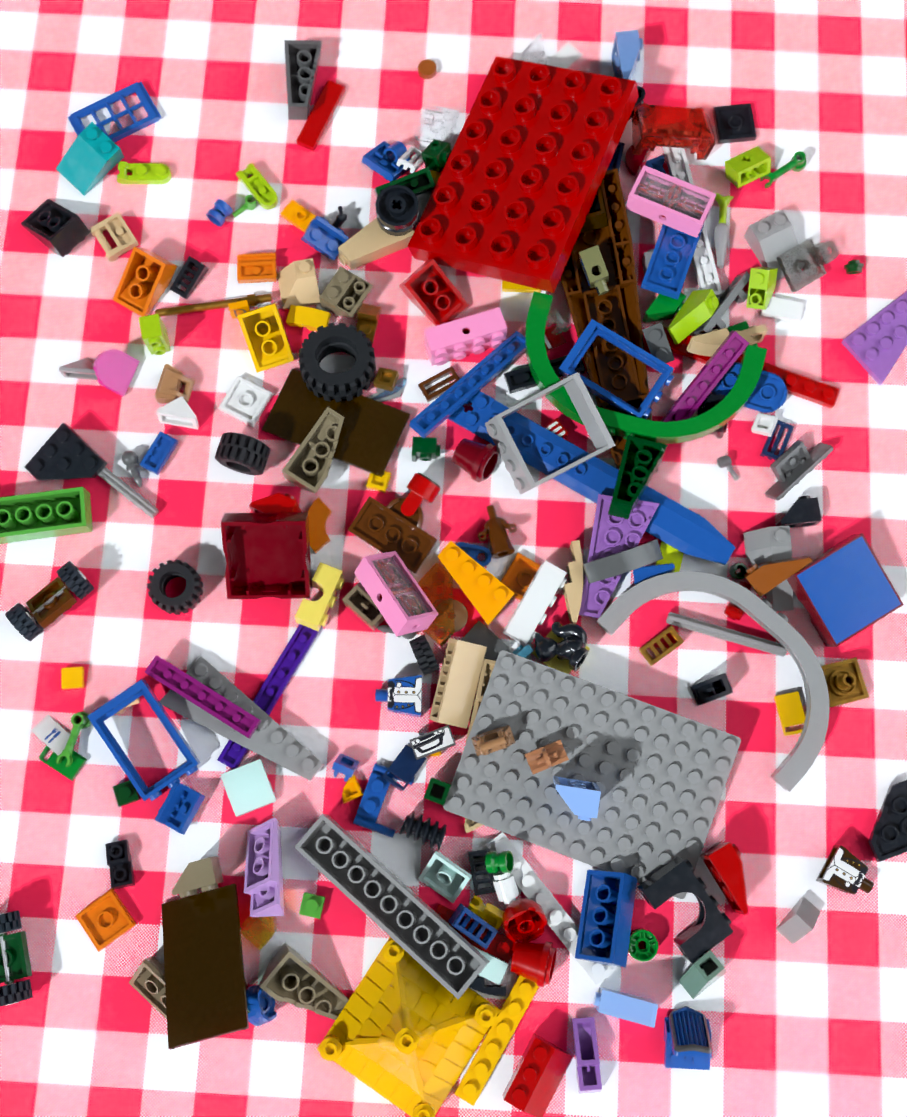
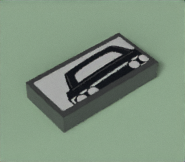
M449 725L409 740L416 760L456 745Z

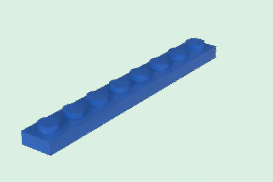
M518 331L513 333L412 419L409 426L421 437H427L526 351L525 337Z

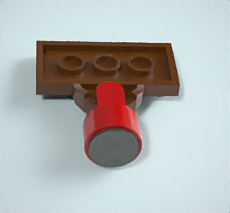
M419 472L414 474L406 486L410 490L406 498L398 497L392 500L386 507L369 496L348 528L349 532L382 553L396 551L406 567L415 574L438 541L421 529L424 523V513L420 505L423 500L432 504L441 490L436 482Z

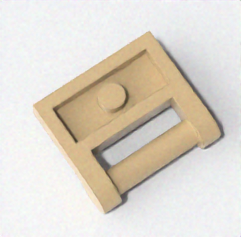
M119 212L90 228L91 234L97 238L106 252V258L109 262L116 261L120 255L139 245ZM106 229L117 245L114 249H112L103 235V231Z

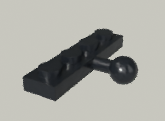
M567 356L549 360L559 379L566 378L559 373V367ZM582 359L574 370L579 374L585 373ZM529 366L504 373L510 394L538 386Z

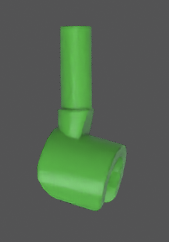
M252 195L245 197V204L232 213L234 217L247 209L254 210L256 208V200L250 203L253 199Z

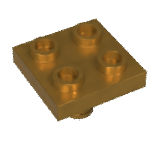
M857 657L821 666L828 687L829 708L869 698Z

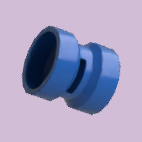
M217 199L214 203V208L210 209L206 216L215 225L222 227L225 223V218L229 217L233 210L226 202Z

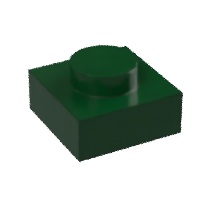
M130 780L112 786L118 807L141 800L139 793Z

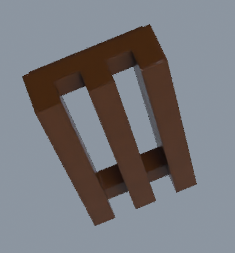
M451 366L419 383L418 387L422 391L423 396H425L426 401L430 402L441 396L460 378ZM450 373L452 374V376L446 378L445 380H442L437 384L433 385L432 387L425 389L426 386L438 381L439 379L449 375ZM450 383L449 385L437 390L438 388Z

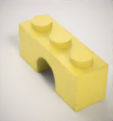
M319 563L312 578V587L320 589L323 592V596L317 601H309L303 598L295 615L296 623L318 632L321 626L324 627L329 617L327 612L329 608L334 607L337 600L335 594L337 590L342 589L345 582L343 571L324 563Z

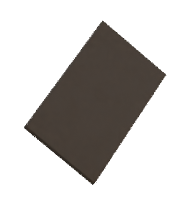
M291 369L262 431L301 445L323 412L329 407L345 418L333 459L382 477L408 419H410V413L363 395L359 397L355 395L353 400L347 401V399H342V402H335V399H331L330 402L326 401L323 396L318 398L314 395L313 391H309L300 371Z
M231 884L161 904L168 1049L171 1050L248 1029L249 1022L237 885Z

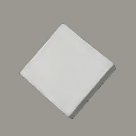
M758 413L751 428L752 433L771 437L778 421L777 416Z

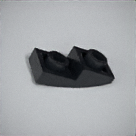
M128 840L105 844L107 865L110 867L111 888L115 890L134 886V872Z

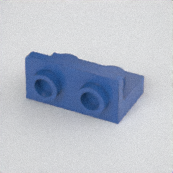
M319 216L310 221L301 238L302 241L332 261L339 254L338 247L349 239L343 230L333 227L326 218Z

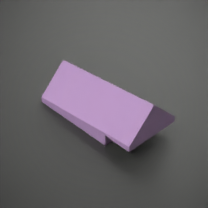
M272 818L247 831L244 893L251 895L250 917L284 916L281 830L277 818Z

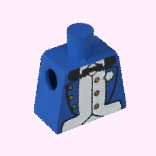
M422 675L388 680V689H376L375 701L388 702L387 710L390 712L421 717Z

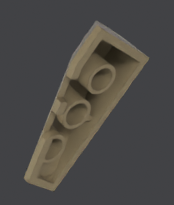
M329 407L326 408L282 470L285 479L301 489L317 493L329 474L345 419L342 415Z
M286 943L271 959L259 983V987L277 1001H284L295 1005V1007L305 1008L334 1020L337 1019L349 1000L335 985Z

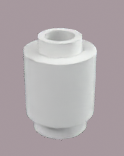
M502 871L494 873L493 884L498 900L504 902V904H510L519 896L513 874L502 873Z

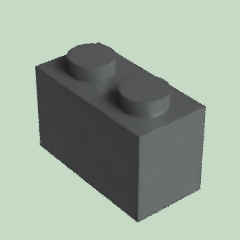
M662 322L642 329L651 355L664 363L675 360Z

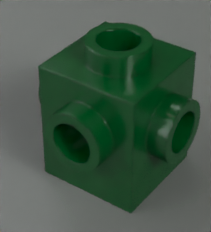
M434 139L421 153L425 167H429V170L442 172L450 156L451 147L448 142Z

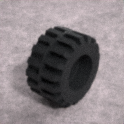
M227 432L222 434L214 458L221 465L236 472L247 475H262L270 454V448L251 436Z
M167 560V564L160 563L158 570L156 568L152 570L154 575H149L148 579L151 582L147 583V588L150 590L148 594L152 598L153 603L169 614L180 615V612L188 613L189 608L193 610L196 607L194 604L196 602L200 603L201 599L199 596L203 595L204 592L201 589L204 585L200 575L192 566L186 562L182 563L180 560H175V562ZM176 577L185 578L186 587L184 592L174 598L167 597L166 586L168 582Z

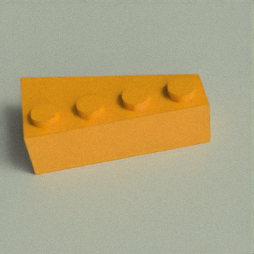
M451 540L437 556L487 625L494 620L515 594Z

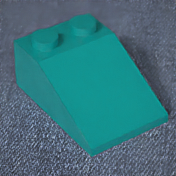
M91 122L77 136L56 167V170L85 196L124 158L120 147Z

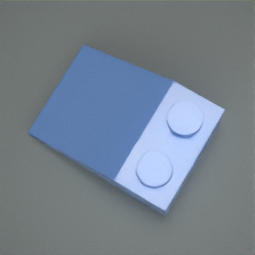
M638 30L615 33L611 52L614 77L632 79L637 61H640V50L643 49V40L639 38Z

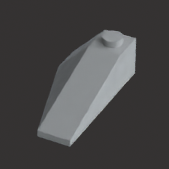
M789 526L766 527L743 533L745 554L751 564L756 563L758 565L763 562L792 558ZM787 579L764 594L767 601L772 604L774 611L794 610L793 589Z

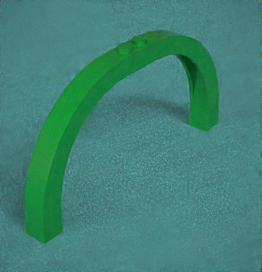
M534 291L526 320L525 349L532 376L539 389L543 391L560 381L550 364L545 347V329L552 307L553 296ZM748 345L743 352L739 373L731 391L715 407L696 417L680 421L661 422L642 419L597 406L596 408L610 435L622 436L625 440L630 435L662 444H676L702 438L726 425L744 407L760 378L767 349ZM564 386L545 396L564 415L584 425Z

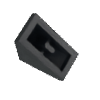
M726 673L690 686L697 706L734 693Z

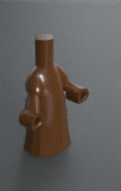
M494 505L487 506L489 520L484 524L483 531L478 534L479 541H485L487 539L486 535L489 533L493 558H502L513 554L515 549L511 544L506 529H509L510 533H515L517 531L516 525L514 523H507L504 518L497 517Z

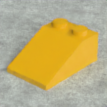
M276 303L237 315L257 373L294 361Z

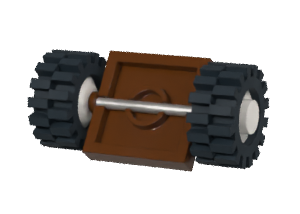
M68 561L56 571L58 574L56 579L26 602L31 612L22 604L17 603L5 613L6 618L14 628L28 641L31 642L49 624L53 623L77 602L70 590L80 599H83L94 590L90 581L71 561Z

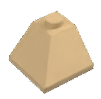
M313 258L293 261L277 273L283 310L290 309L291 305L310 306L321 304Z

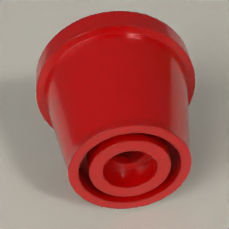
M548 941L545 943L517 942L513 951L511 972L537 983V986L544 988L546 984H550L557 948H554L553 943Z

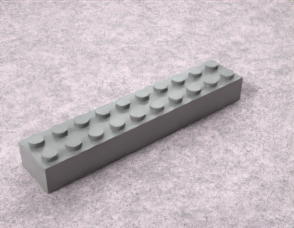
M322 814L294 847L457 999L465 993L490 962L329 815Z

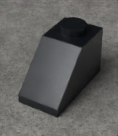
M809 495L798 497L776 526L798 528L819 524L822 520L818 497L811 498Z

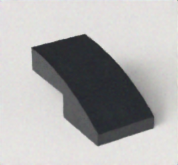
M478 976L470 985V988L481 993L506 997V985H484V977Z

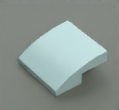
M261 759L220 774L236 817L277 801Z

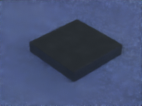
M751 104L713 108L718 144L755 141L756 131Z

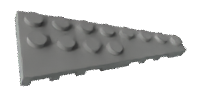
M202 656L190 667L186 674L261 720L250 739L171 689L160 700L163 706L309 781L324 766L319 759Z

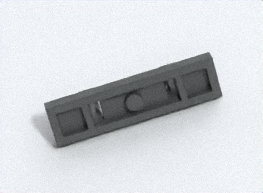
M747 271L734 278L718 299L720 305L712 317L693 332L695 335H702L711 332L712 329L720 330L726 327V324L721 319L723 314L733 301L740 304L748 297L743 290L750 279V274Z

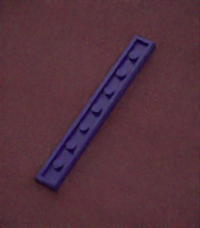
M301 624L297 627L253 700L266 714H271L318 636V631ZM229 740L217 760L231 769H236L249 749Z

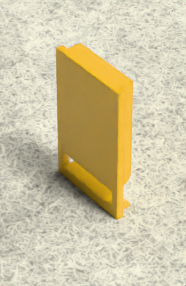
M799 692L774 696L784 736L801 733L802 729L791 732L785 731V727L804 724L805 714Z

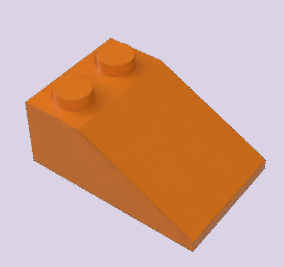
M134 246L112 300L142 317L147 316L169 286L177 265L146 248Z

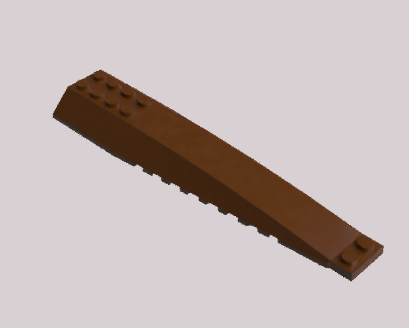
M617 168L607 170L600 185L608 226L579 234L561 275V280L578 339L591 319L644 350L633 243ZM596 245L599 247L609 274V281L606 282L609 292L598 296L595 287L590 288L579 261V252ZM597 336L583 356L590 380L638 409L649 393L646 364L602 337ZM595 396L598 407L622 413ZM652 412L647 420H652ZM614 435L611 437L616 446L610 448L612 459L615 461V466L619 470L626 440L622 436Z

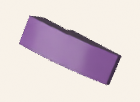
M594 1017L573 1018L572 1027L579 1094L601 1092L602 1083Z

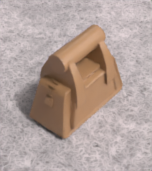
M165 364L155 392L156 401L159 404L170 403L182 396L188 403L195 380L186 378L181 371L169 364ZM182 385L185 386L183 394L180 393Z
M510 725L471 738L477 756L488 755L515 744Z

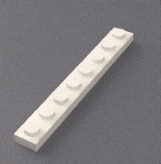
M501 832L486 846L490 851H497V853L511 851L514 859L511 874H513L517 886L528 899L534 900L542 907L547 924L575 958L578 926L507 836ZM576 959L596 986L613 972L608 965Z

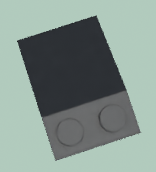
M49 198L21 223L32 235L62 258L68 255L90 233L77 214Z

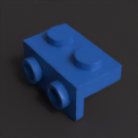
M176 781L162 807L159 809L155 820L185 835L205 796Z

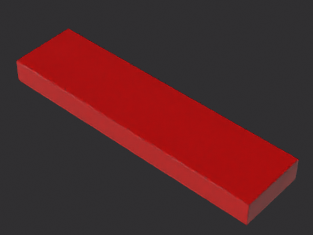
M327 80L296 140L297 145L312 151L315 150L345 92V86Z

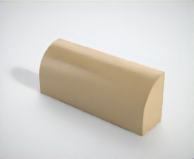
M453 638L448 639L429 717L430 720L467 729L487 647Z

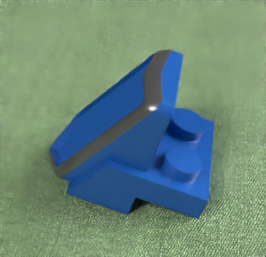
M684 1006L672 1011L669 1017L664 1018L665 1068L710 1070L712 1034L709 1019H706L703 1013Z

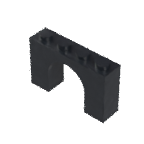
M677 856L637 886V888L653 909H657L678 893L688 892L694 894L699 904L697 920L690 928L673 940L684 957L689 962L694 963L732 934L733 930L729 926L731 924L730 919L724 912L720 913L718 910L719 903L712 895L709 896L705 891L707 888L706 884L700 877L696 878L693 871L695 869L688 859L683 860Z

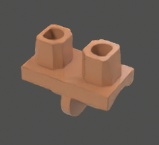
M560 739L524 754L532 774L569 760Z

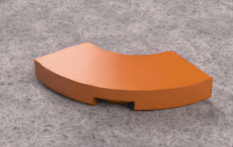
M319 497L308 510L310 547L315 554L331 541L326 532V524L332 511Z

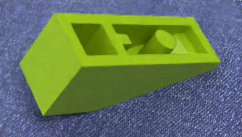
M713 289L692 291L667 328L675 344H679L712 317L720 305Z

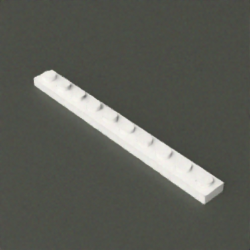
M678 123L659 126L658 132L670 176L694 185ZM704 224L692 262L699 289H713L718 298L722 296L723 292Z

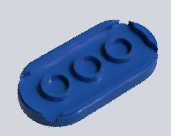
M734 362L711 393L727 396L735 385L741 364ZM762 370L758 383L744 407L762 413H769L779 409L785 403L788 394L787 387L782 378Z

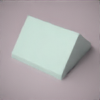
M436 850L418 879L454 903L472 875Z

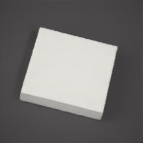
M238 375L218 409L254 428L273 393Z

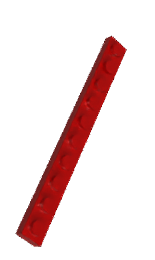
M664 327L673 353L704 364L711 358V356L697 355L687 351V346L692 337L690 335L679 344H675L667 327ZM743 354L735 362L741 364ZM764 362L762 370L781 377L787 387L788 394L831 409L834 407L839 388Z

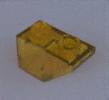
M249 916L241 925L244 927L241 934L261 950L277 932V917Z

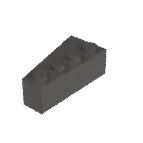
M284 40L288 120H307L321 58L322 41Z

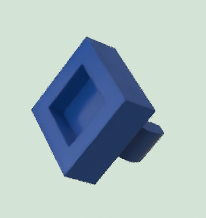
M340 753L332 767L335 770L334 777H337L340 772L345 775L344 781H348L356 771L360 761Z

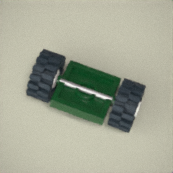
M19 911L0 914V983H4V986H0V1006H7L33 998L30 979L13 983L16 979L32 976L26 932L22 931L9 935L4 933L22 928Z

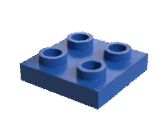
M383 141L362 158V163L390 182L398 179L410 169H403V164L400 167L396 165L398 159L407 151L405 145L400 141H396L391 145Z

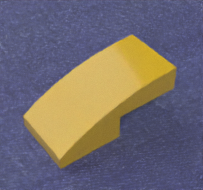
M291 305L286 323L289 326L306 327L309 331H317V328L320 326H328L331 313L315 308Z

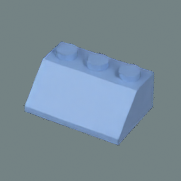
M553 776L555 789L574 815H578V819L591 821V818H597L601 791L596 782Z

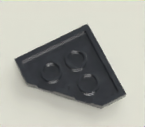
M63 422L26 464L25 468L38 481L96 478L108 463L67 423Z
M907 779L889 786L868 840L877 862L907 852Z

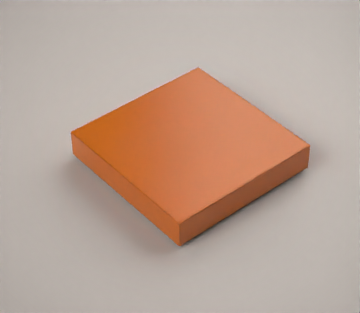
M518 552L501 582L515 593L513 595L514 598L521 601L540 565Z
M113 889L75 915L98 952L137 925Z

